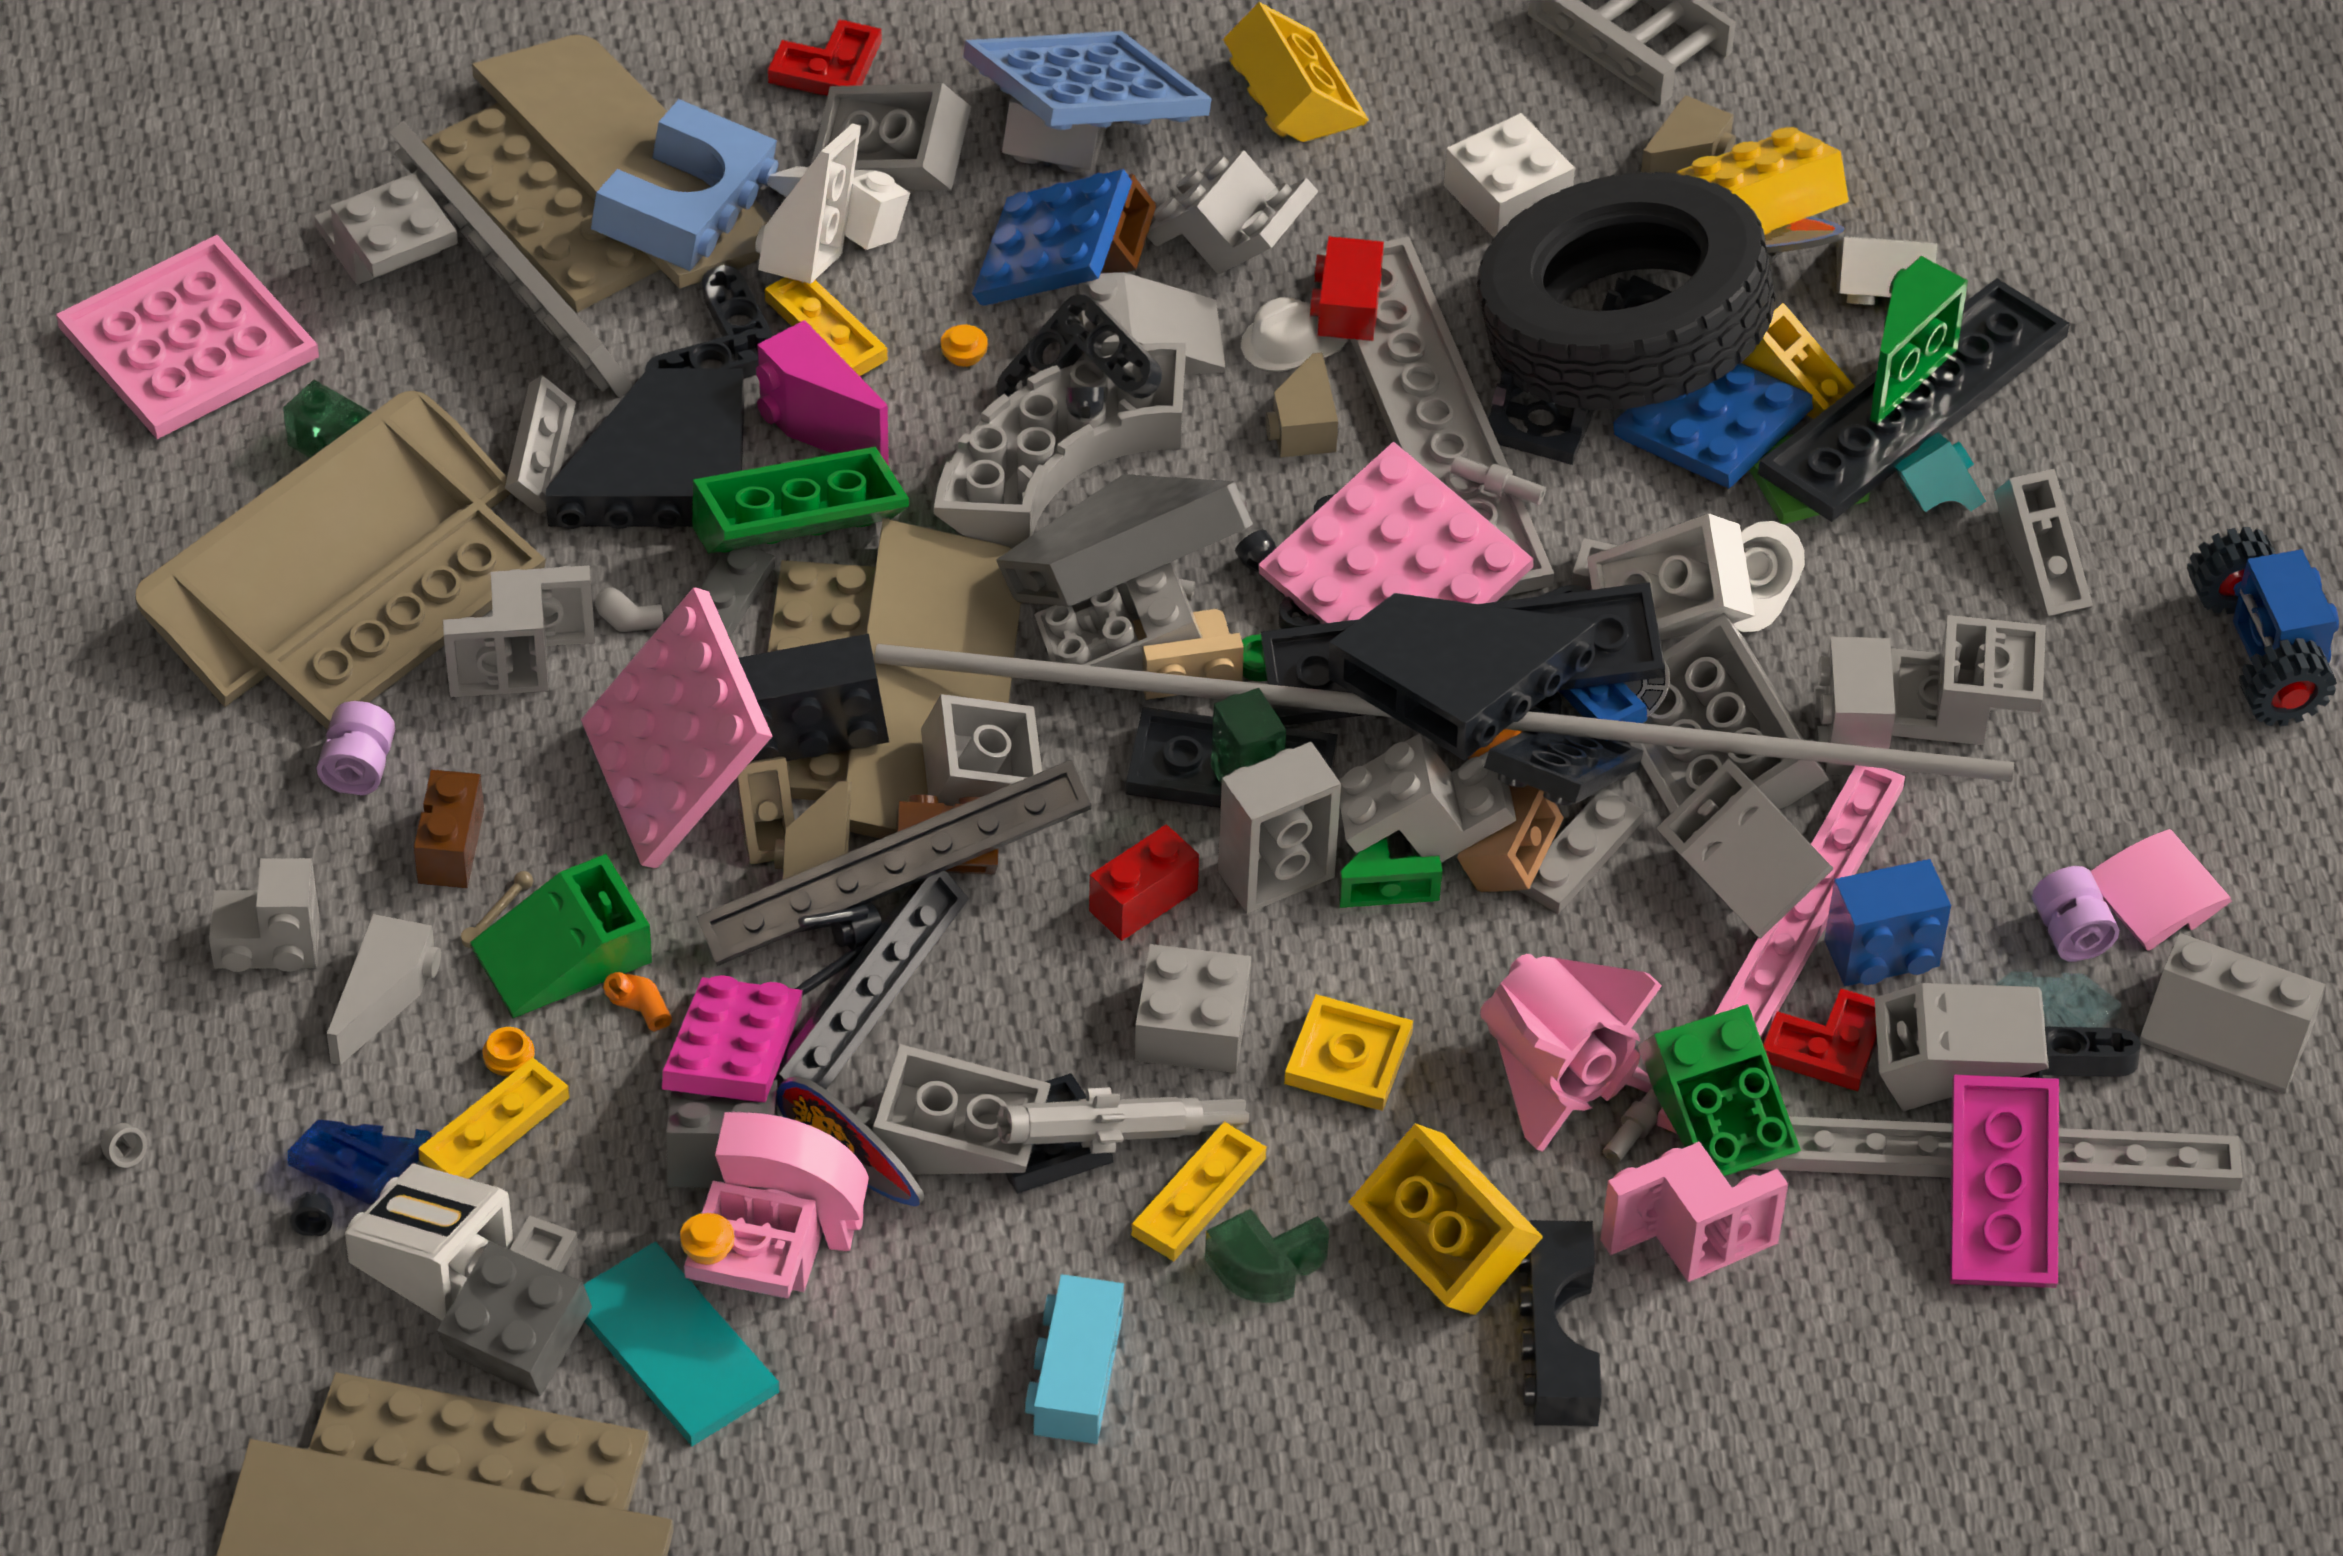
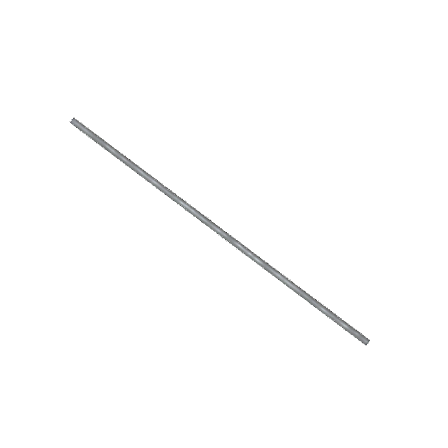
M877 644L875 650V663L1391 717L1357 695L1347 692ZM1529 711L1523 719L1513 722L1505 728L2012 782L2014 762Z

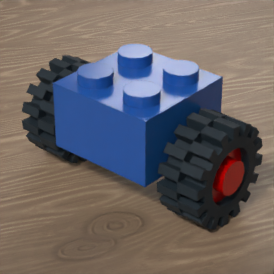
M2243 527L2240 533H2237L2236 528L2227 529V536L2222 538L2217 533L2211 536L2213 543L2209 545L2205 541L2198 546L2201 553L2193 552L2190 556L2192 563L2187 564V570L2200 601L2207 610L2212 608L2213 613L2220 614L2225 608L2227 614L2234 613L2233 623L2253 664H2245L2242 668L2244 675H2239L2240 687L2256 720L2259 722L2264 720L2268 726H2273L2276 721L2279 726H2287L2289 719L2292 718L2295 723L2304 721L2303 714L2308 712L2311 716L2319 712L2316 706H2326L2330 702L2328 696L2334 695L2336 692L2334 686L2337 684L2336 678L2328 663L2331 660L2330 647L2333 635L2339 629L2337 609L2333 603H2328L2322 591L2320 574L2315 567L2310 566L2303 549L2276 554L2268 536L2264 535L2259 529L2252 532L2251 527Z

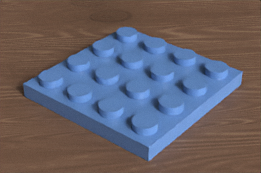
M1122 31L965 40L963 58L979 69L980 74L989 77L998 84L1003 92L1012 95L1021 102L1023 108L1035 113L1045 121L1046 126L1053 129L1068 130L1075 124L1109 127L1112 125V122L1120 121L1144 125L1151 123V119L1164 118L1176 122H1186L1190 120V117L1209 116L1211 97Z

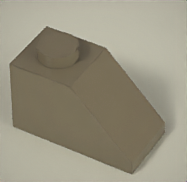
M1685 95L1643 150L1641 172L1676 173L1678 170L1692 166V162L1700 157H1717L1732 151L1736 141V136L1731 134L1734 115Z
M1322 352L1313 353L1274 392L1273 412H1266L1267 437L1269 441H1277L1280 458L1336 452L1338 418Z
M838 781L785 829V839H776L774 866L775 869H783V880L848 853L852 782Z

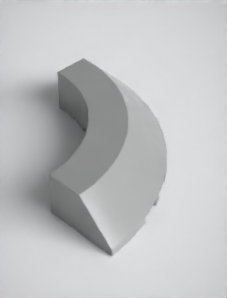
M1186 343L1140 344L1155 359L1162 371L1160 386L1155 393L1144 399L1134 398L1118 388L1087 355H1084V360L1061 370L1056 365L1040 371L1027 379V386L1009 397L1005 394L1000 396L981 413V420L973 427L969 434L964 433L958 440V448L949 463L946 462L938 483L934 515L965 537L1014 548L1033 535L1037 521L1044 508L1066 484L1078 475L1108 460L1129 454L1155 450H1181ZM1128 362L1123 366L1135 376L1136 382H1139L1143 377L1139 371L1140 368ZM1104 387V405L1100 414L1090 420V406L1081 407V420L1073 417L1066 405V388Z

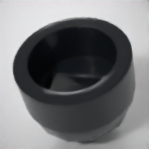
M1104 387L1066 388V405L1070 414L1076 419L1081 420V407L1090 406V420L1097 417L1104 405Z
M1262 529L1245 537L1236 546L1235 553L1243 565L1251 571L1259 572V563L1277 547L1267 530Z
M310 1192L301 1194L292 1206L290 1216L291 1227L303 1236H323L327 1234L332 1227L334 1207L330 1198L321 1192H318V1194ZM310 1211L317 1212L319 1217H310Z

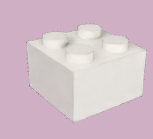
M1520 113L1447 147L1444 186L1495 237L1504 226H1507L1511 219L1524 209H1528L1535 202L1551 194L1573 186L1575 167Z

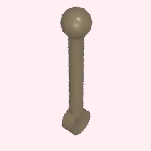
M518 872L514 877V884L481 921L475 927H469L462 931L461 942L465 947L471 948L470 941L485 931L521 890H528L532 887L534 879L529 872Z

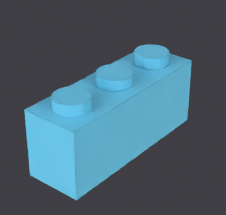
M1061 1274L1057 1295H1047L1043 1325L1050 1326L1048 1339L1038 1338L1034 1369L1041 1370L1039 1383L1029 1382L1025 1404V1413L1034 1415V1435L1098 1444L1123 1316L1124 1283Z

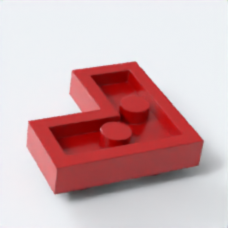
M839 19L825 49L782 40L768 68V83L828 96L830 86H860L863 84L882 43V28Z
M1840 988L1826 1026L1776 1011L1763 1044L1770 1065L1859 1091L1877 1043L1875 998Z

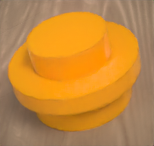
M962 324L953 326L946 330L941 337L942 353L952 364L957 366H972L978 363L987 352L988 340L986 334L978 327Z
M502 1027L492 1032L485 1042L482 1051L486 1067L491 1072L501 1076H510L528 1060L535 1057L534 1045L531 1039L522 1030L515 1027Z
M701 1213L691 1217L684 1223L680 1232L681 1246L693 1261L703 1265L715 1264L723 1260L732 1249L734 1230L731 1223L723 1216L715 1213Z

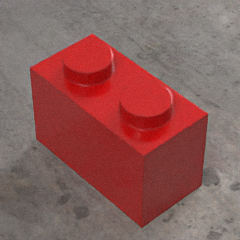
M1328 236L1326 255L1317 254L1314 282L1322 283V288H1313L1311 296L1310 316L1319 317L1318 336L1374 341L1382 278L1384 241Z
M1165 824L1090 874L1089 911L1121 941L1125 940L1198 891L1199 853Z

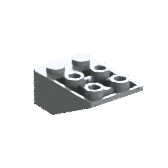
M1171 562L1070 607L1054 605L1034 614L1051 662L1143 671V646L1203 638L1187 596ZM1139 619L1147 638L1140 641L1134 631L1133 623L1134 620Z
M1730 759L1719 767L1657 827V830L1760 939L1834 869Z
M1921 983L1875 997L1879 1074L1903 1112L1952 1097V1079L1954 1075L2021 1077L2048 1068L2042 992L2039 987Z

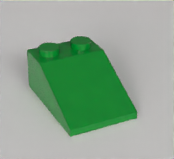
M1923 256L1915 260L1907 269H1900L1893 277L1889 287L1891 299L1884 322L1885 328L1879 353L1870 420L1876 424H1879L1958 348L1968 280Z

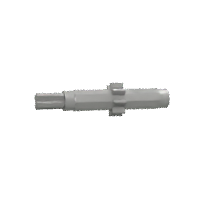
M1087 1088L1086 1099H1079L1078 1101L1002 1106L998 1112L997 1130L999 1138L1004 1144L1082 1142V1147H1090L1091 1154L1114 1153L1116 1151L1115 1142L1131 1139L1173 1138L1184 1135H1198L1201 1131H1216L1223 1122L1238 1130H1244V1123L1249 1122V1113L1245 1111L1246 1101L1244 1099L1201 1101L1198 1098L1177 1097L1120 1099L1119 1094H1112L1111 1088Z

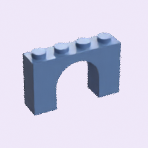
M678 99L658 122L653 158L700 178L710 188L696 192L672 191L617 169L596 192L591 229L691 271L703 256L707 258L711 255L719 236L723 232L728 234L732 230L743 208L748 210L752 206L758 190L763 185L768 186L769 176L776 173L778 168V161L774 159L777 140Z

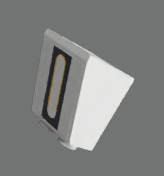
M412 1163L399 1178L394 1177L385 1185L378 1200L365 1213H358L349 1223L345 1233L349 1263L443 1321L488 1242H494L507 1249H510L512 1246L513 1233L509 1194L498 1187Z

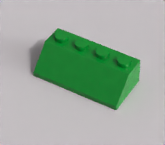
M876 447L693 479V529L708 554L715 552L725 553L733 549L758 544H775L781 540L807 535L818 536L829 531L850 527H866L872 523L882 522L883 518L891 520L909 507L908 496Z

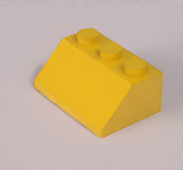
M1258 2L1223 38L1224 43L1232 54L1229 59L1230 63L1240 74L1245 76L1250 84L1247 88L1248 93L1258 104L1263 106L1268 114L1265 117L1266 123L1279 136L1285 137L1288 134L1301 142L1362 126L1369 121L1313 30Z

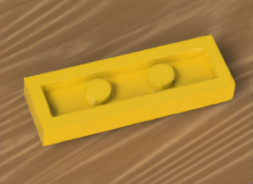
M784 277L765 288V301L791 326L805 320L859 376L888 361L887 347L816 280L809 284Z
M532 1057L418 1148L419 1159L428 1168L470 1179L570 1098L569 1086Z
M1223 1122L1132 1223L1131 1236L1174 1262L1266 1160L1267 1147L1228 1123Z

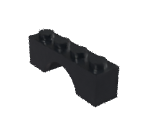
M1529 1220V1223L1543 1238L1517 1267L1518 1273H1527L1528 1285H1520L1519 1316L1529 1317L1530 1329L1521 1330V1360L1531 1361L1532 1373L1523 1374V1405L1533 1406L1534 1426H1598L1602 1402L1600 1353L1585 1348L1573 1341L1563 1331L1556 1317L1565 1305L1592 1292L1595 1269L1593 1221Z

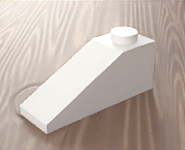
M793 167L771 174L767 185L787 197L809 167ZM854 170L845 236L866 250L893 242L897 237L910 192L897 185L894 179L886 173Z

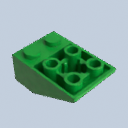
M607 854L559 872L470 941V947L512 1018L603 983L614 972L625 974L652 963L650 924Z
M1749 1004L1653 1034L1638 1045L1654 1093L1684 1147L1700 1142L1724 1177L1801 1151Z

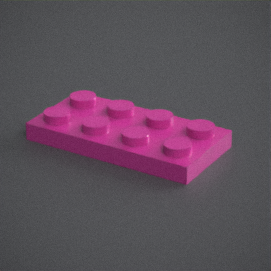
M730 976L702 977L663 1069L662 1089L765 1103L801 1011L803 990L791 989L778 982H766L760 985L738 982Z
M1954 1075L1952 1079L1950 1284L2056 1288L2058 1285L2059 1079Z

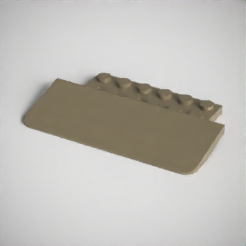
M569 35L472 63L473 77L498 103L422 140L426 147L576 313L659 270H662L679 289L702 282L704 274L716 266H731L739 270L760 259L761 253L756 252L755 249L756 239L760 228L766 225L772 217L755 200L748 210L744 208L741 210L732 230L728 234L723 232L719 236L711 255L707 258L703 256L691 271L592 230L591 223L596 192L617 169L672 191L696 192L708 189L710 186L694 175L653 158L658 122L668 111L598 41L584 35Z
M406 391L389 400L143 579L137 586L135 600L141 614L224 707L228 706L269 675L328 730L332 714L337 706L351 701L369 703L445 645L443 620L462 619L465 617L478 618L491 611V572L510 571L513 569L545 568L546 559L491 510L511 494L505 489L507 477L460 424L434 400L422 392Z
M883 518L876 567L781 560L768 652L869 633L874 662L877 644L1014 658L1021 602H1017L1012 597L996 559L1012 548ZM875 663L889 743L824 754L819 757L787 761L791 798L818 800L838 781L852 782L849 832L880 839L896 833L899 801L908 802V797L911 795H928L921 727L939 696L944 694L1009 703L1012 677Z
M335 1372L308 1450L255 1439L249 1440L216 1556H667L673 1534V1519L628 1511L648 1447V1431Z

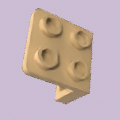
M1218 609L1193 612L1203 638L1143 646V671L1242 682L1244 647L1240 633L1229 634L1224 613ZM1134 620V631L1138 640L1147 638L1141 620ZM1144 691L1146 700L1176 696L1175 694Z

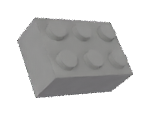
M1312 742L1294 749H1285L1270 759L1250 767L1238 768L1230 775L1222 778L1218 873L1246 913L1255 911L1335 877L1341 783Z

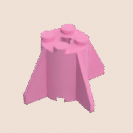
M1525 954L1512 963L1509 975L1500 983L1493 996L1486 1000L1481 1007V1018L1487 1023L1489 1032L1497 1039L1524 1137L1536 1150L1544 1151L1572 1110L1585 1111L1591 1109L1592 1107L1587 1102L1593 1101L1599 1096L1608 1101L1616 1096L1626 1084L1644 1092H1648L1652 1087L1648 1074L1638 1067L1640 1053L1635 1050L1636 1040L1640 1041L1639 1035L1632 1029L1661 988V985L1650 974L1543 956L1535 958L1531 954Z

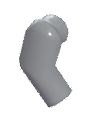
M612 587L601 590L595 599V607L599 615L619 632L658 629L663 624L661 604L637 607L621 591Z

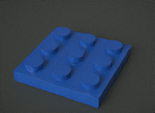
M1120 169L1104 174L1097 173L1087 178L1067 183L1060 182L1050 187L1029 192H1018L1007 197L972 292L978 303L985 306L1099 279L1132 184V180L1125 170Z
M1741 363L1737 364L1732 371L1717 381L1714 380L1709 385L1692 393L1684 394L1676 399L1658 404L1653 403L1644 407L1627 409L1613 422L1614 435L1730 489L1813 409L1812 394Z

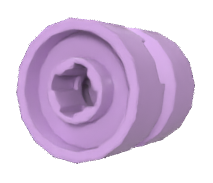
M361 701L344 702L335 708L327 730V740L322 747L317 764V774L325 785L340 793L367 795L378 788L385 768L386 756L390 750L395 733V722L389 713L379 706Z
M2081 866L2059 869L2042 879L2033 890L2032 900L2045 926L2048 927V933L2062 959L2068 962H2076L2097 957L2112 947L2118 939L2120 931L2107 903L2103 901V895L2089 869Z

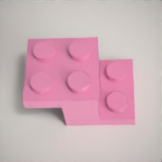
M1700 1142L1683 1149L1674 1148L1665 1152L1655 1161L1638 1168H1626L1608 1180L1600 1240L1609 1254L1613 1255L1656 1236L1687 1282H1690L1778 1244L1788 1183L1780 1171L1775 1169L1761 1176H1748L1732 1188Z
M712 1181L702 1213H715L726 1218L734 1230V1244L726 1257L715 1264H699L687 1256L684 1265L685 1278L787 1299L790 1297L791 1290L804 1292L823 1235V1230L816 1214V1201L798 1198L786 1192L770 1188H748Z

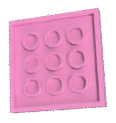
M218 235L56 314L58 328L156 439L319 357L317 343Z
M1393 441L1259 563V574L1286 597L1289 596L1294 604L1308 616L1310 613L1320 621V624L1360 619L1394 593L1473 604L1497 602L1533 568V558Z
M694 587L581 719L642 866L658 868L773 737L709 591Z

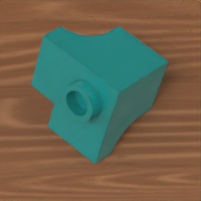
M1939 432L1928 438L1915 452L1895 466L1896 471L1913 499L1925 512L1945 501L1959 502L1970 512L1987 502L1967 470L1974 466L1963 445L1959 441L1952 445Z

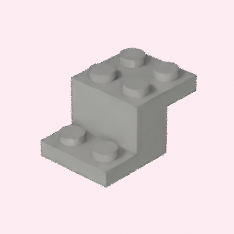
M1244 150L1228 159L1224 155H1220L1203 172L1200 173L1198 169H1194L1179 181L1176 187L1180 192L1176 197L1168 198L1155 210L1154 217L1156 220L1150 226L1147 237L1154 245L1159 246L1183 234L1213 270L1221 274L1271 249L1317 194L1318 190L1307 177L1291 186L1284 182L1276 187Z
M415 173L330 205V210L314 216L317 230L356 285L458 244L456 229Z
M590 565L491 572L493 617H465L462 619L443 620L450 697L549 691L546 646L595 643Z
M1947 615L1940 653L1891 648L1895 702L1892 736L1983 745L1990 708L2040 713L2043 701L2046 625Z
M1421 733L1405 742L1396 743L1386 753L1363 766L1352 768L1344 777L1338 779L1341 783L1340 808L1346 841L1358 853L1400 830L1421 857L1440 856L1442 863L1517 821L1510 787L1498 779V773L1484 768L1488 752L1467 760L1460 768L1451 772Z

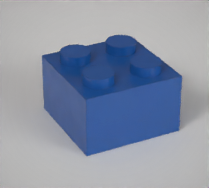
M1931 859L1834 879L1824 941L1844 987L1859 983L1872 985L1882 981L1884 978L1906 973L1919 975L1940 966L1951 903Z

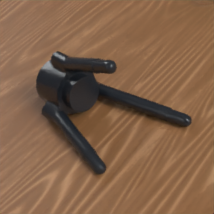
M871 902L851 909L819 913L798 919V925L801 927L812 926L800 932L831 927L837 944L840 947L848 946L851 951L801 983L795 989L803 990V996L853 963L882 925L880 915Z

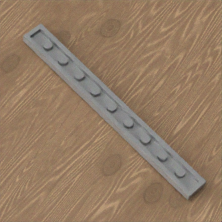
M1789 1116L1801 1151L1749 1168L1951 1178L1952 1123ZM2059 1128V1183L2240 1190L2242 1167L2239 1136Z

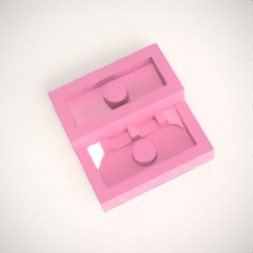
M2171 829L2157 833L2124 849L2091 870L2103 895L2104 902L2107 903L2110 909L2147 951L2155 948L2184 925H2187L2191 930L2197 928L2232 902L2230 896Z

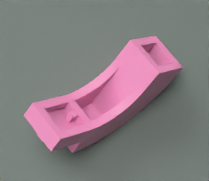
M725 1112L715 1154L725 1183L743 1187L770 1188L786 1192L798 1198L816 1201V1214L828 1248L831 1250L850 1251L854 1230H860L862 1227L863 1204L869 1179L864 1166L854 1153L825 1132L799 1121L761 1113Z

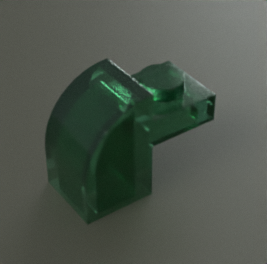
M1250 1208L1206 1230L1205 1261L1225 1287L1241 1298L1260 1303L1285 1301L1293 1298L1295 1295L1297 1274L1303 1276L1311 1274L1327 1260L1329 1229L1319 1216H1316L1273 1238Z

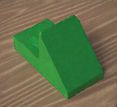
M1386 837L1360 851L1341 870L1340 908L1440 901L1442 882L1440 856H1408L1390 859Z

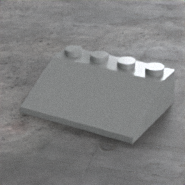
M1725 613L1663 652V658L1670 672L1669 688L1661 705L1643 723L1805 740L1746 640ZM1629 742L1631 746L1644 750L1641 763L1670 813L1674 812L1728 759L1762 791L1778 810L1788 807L1829 780L1820 763L1816 761Z

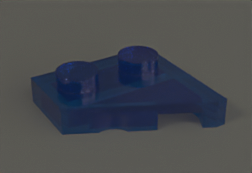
M317 1119L288 1149L287 1165L372 1206L380 1197L385 1185L392 1178H399L412 1163L417 1164L419 1162L418 1148L432 1138V1133L427 1130L416 1129L414 1138L383 1135L384 1126L361 1124L351 1126L339 1121Z

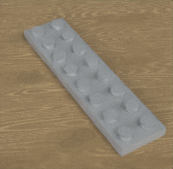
M402 121L389 133L400 147L394 152L395 156L410 174L417 170L416 176L435 201L439 200L437 202L438 206L452 225L456 224L461 229L460 232L477 253L481 252L492 270L501 280L505 279L516 297L526 308L530 307L541 325L551 336L554 335L560 341L559 344L576 364L579 363L585 369L586 375L602 393L610 387L618 398L627 394L633 387L632 383L596 335L409 126Z

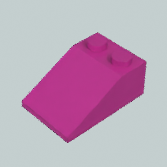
M805 320L758 344L759 366L756 367V374L759 380L760 398L757 400V405L766 422L769 424L775 423L788 437L832 454L876 447L889 466L888 405Z

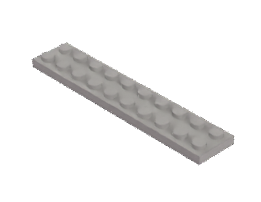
M1410 237L1384 241L1382 278L1374 341L1350 340L1392 441L1533 558V568L1503 596L1553 586L1554 572L1523 500L1507 493L1501 497L1484 491V485L1450 473L1453 460L1457 455L1491 467L1492 464L1508 469L1509 467Z

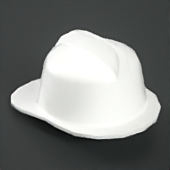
M1280 297L1270 300L1261 306L1255 315L1254 323L1249 325L1242 335L1241 349L1245 358L1255 367L1268 372H1283L1301 366L1313 353L1322 352L1323 357H1328L1340 351L1348 339L1318 336L1319 317L1310 316L1311 304L1294 298Z
M1775 521L1757 522L1746 527L1741 532L1755 611L1754 617L1733 624L1741 632L1759 631L1773 623L1786 604L1805 565L1804 548L1798 535L1788 526Z

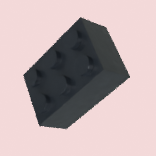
M869 633L738 658L773 736L752 761L784 756L787 762L889 743Z

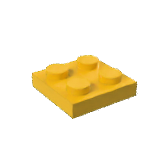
M1315 994L1287 1065L1284 1084L1383 1111L1413 1033V1020Z

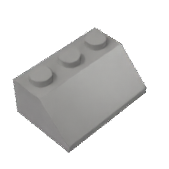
M2179 933L2161 975L2140 1036V1041L2154 1048L2286 1094L2316 1022L2326 984Z

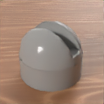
M116 1123L103 1133L100 1145L103 1154L109 1161L119 1167L128 1168L138 1164L145 1156L147 1138L141 1130L131 1124ZM118 1138L129 1147L123 1154L115 1144Z

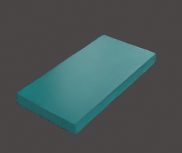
M656 1241L583 1284L592 1305V1309L584 1322L691 1446L696 1445L780 1392L779 1381L695 1285L688 1278H685V1274Z

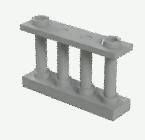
M1529 0L1528 15L1659 105H1662L1672 97L1675 69L1705 46L1709 45L1725 57L1732 53L1736 22L1724 12L1717 10L1704 0H1642L1658 12L1630 33L1624 31L1611 21L1640 0H1610L1597 10L1590 8L1580 0ZM1674 22L1691 33L1689 37L1664 55L1656 53L1645 45L1646 42Z

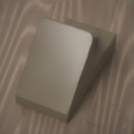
M784 756L751 761L736 778L740 801L738 814L750 865L774 861L776 839H785V829L795 821L786 758Z

